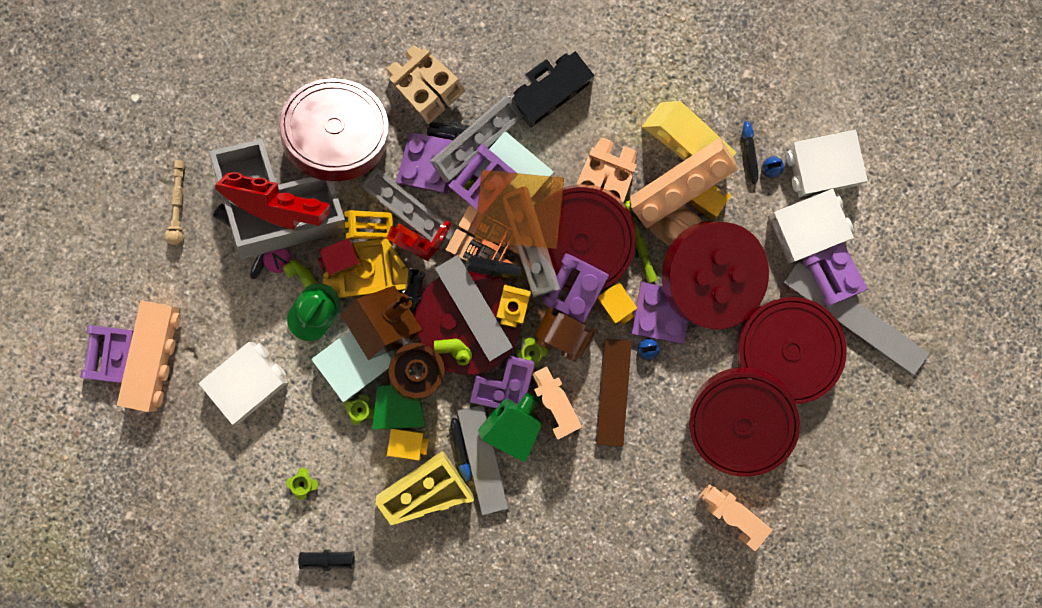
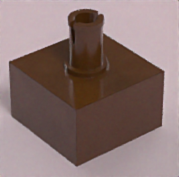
M395 285L357 298L341 314L368 361L405 346L422 331L421 326L409 309L412 306V301L409 300L405 303L410 297L404 293H399Z

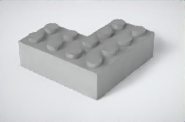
M263 139L209 151L217 182L225 174L237 172L242 174V176L265 178L270 182L276 183ZM309 177L278 185L279 193H290L296 197L313 198L330 204V213L320 226L300 222L294 230L269 223L251 215L221 194L239 258L244 259L345 233V218L339 200L336 198L333 182Z

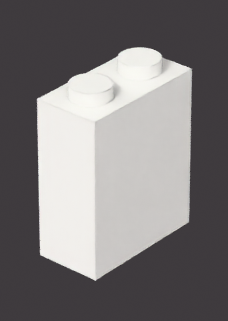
M856 130L794 142L786 151L787 163L789 166H792L794 174L792 186L794 191L798 192L799 198L821 194L830 189L835 191L860 186L868 181Z
M834 189L769 215L788 264L854 238L852 234L854 231L853 225L849 218H845L842 211V199L839 194H835Z
M248 342L199 383L232 425L241 423L288 383L284 379L286 376L284 370L277 363L273 365L267 358L270 354L260 343L256 345L254 342Z

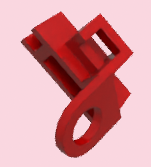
M445 221L441 225L432 242L399 223L396 228L391 226L386 239L429 261L436 250H439L446 238L451 222Z

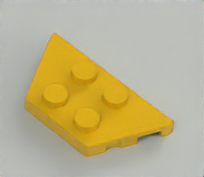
M388 239L354 242L363 266L335 277L329 276L326 272L323 275L324 279L322 282L332 287L337 292L339 299L369 295L394 285L398 291L405 290L409 270Z

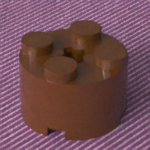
M548 306L535 333V336L539 338L537 344L549 350H552L554 346L562 350L561 355L574 362H576L577 358L583 359L597 329L591 327L589 331L585 329V322L583 323L560 310L557 315L551 313L553 308Z
M421 343L405 345L391 359L389 365L390 384L394 391L404 399L411 401L427 399L438 390L443 381L445 372L443 360L437 351ZM413 366H416L418 370H423L419 379H416L414 375H409L412 372Z

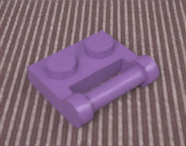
M481 144L477 149L479 152L457 179H452L448 186L481 214L486 215L518 176V173L486 146ZM486 158L490 160V165L467 191L464 185Z
M843 242L802 260L805 267H809L825 297L823 301L827 308L868 289ZM819 262L822 263V265H823V267H824V269H825L827 275L829 276V278H830V280H831V282H832V284H833V286H834V288H835L837 294L834 293V291H833L831 285L829 284V282H828V280H827V278H826V276H825V274H824L822 268H821L820 265H819Z
M565 254L562 259L563 265L556 276L560 289L544 294L541 301L545 305L556 308L584 323L609 274L570 254ZM572 269H577L580 272L565 301L559 299L558 296Z
M88 325L87 333H89L85 368L81 370L80 378L122 383L134 330ZM100 335H105L100 372L95 370Z

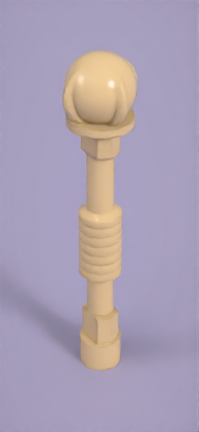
M174 160L175 184L172 187L171 200L173 215L171 224L167 227L165 239L171 245H178L184 240L183 228L180 227L179 221L180 206H182L183 198L181 182L185 168V161Z

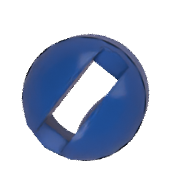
M771 156L762 163V172L768 178H776L782 174L784 163L780 158ZM779 164V167L768 170L767 165Z
M645 339L638 345V354L645 360H652L659 354V345L653 339ZM655 346L656 351L643 353L642 348Z

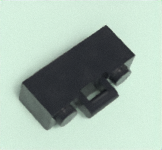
M576 51L570 55L565 53L558 58L554 68L545 59L525 74L531 84L529 86L524 84L513 93L515 96L512 97V100L530 128L534 127L593 83L594 74ZM545 72L549 73V75L542 79L540 82L536 80Z

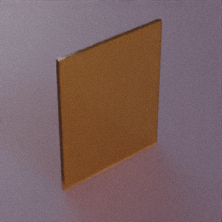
M482 170L475 240L557 249L564 178Z

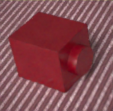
M350 238L319 250L321 255L318 258L320 268L323 273L327 272L331 277L363 266L355 245Z

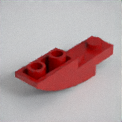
M237 172L225 174L215 184L216 190L239 208L264 221L294 230L300 222L320 226L330 213L329 203L320 202L313 198L296 197L290 193H279L278 183L270 182L265 178H252L242 176V174Z

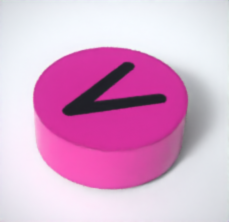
M285 248L264 253L263 256L265 267L274 273L284 272L283 266L291 260L290 253Z

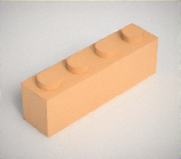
M718 138L630 196L631 208L644 226L649 228L737 171L738 167L735 158L721 138Z
M143 300L140 301L117 406L145 412L157 411V408L161 406L164 398V393L161 392L163 381L167 380L170 367L167 365L168 359L175 349L173 337L175 329H178L181 323L180 308Z

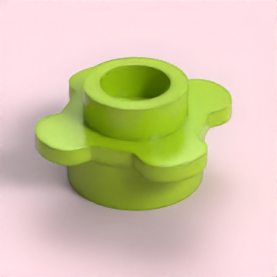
M529 337L525 340L524 347L517 351L516 356L534 361V369L539 367L541 358L547 355L548 350L537 344L534 338ZM534 351L535 354L531 356L529 352Z
M360 395L359 399L349 400L345 403V410L348 411L353 425H359L365 419L374 418L375 410L371 408L369 404L370 398L367 395ZM359 407L362 408V412H358Z
M300 468L295 476L286 480V486L296 494L295 497L298 500H304L307 493L317 489L318 481L311 478L308 469ZM301 481L304 482V486H300Z

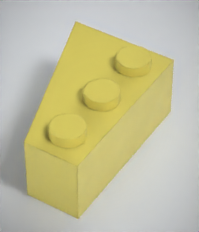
M681 101L660 103L642 125V128L674 151L684 161L720 138ZM721 138V140L723 141V143L726 145V147L728 148V150L730 151V153H731V154L733 155V157H734V155H735L737 152H736L734 149H732V148Z
M441 451L376 496L375 504L390 525L422 517L430 512L446 510L454 505L473 502L474 497L444 451Z

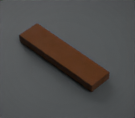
M605 338L597 445L620 447L624 445L632 345L630 340Z

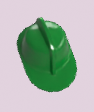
M314 283L307 286L300 293L287 315V325L291 333L304 341L320 339L326 333L340 310V299L337 292L332 287L323 283Z

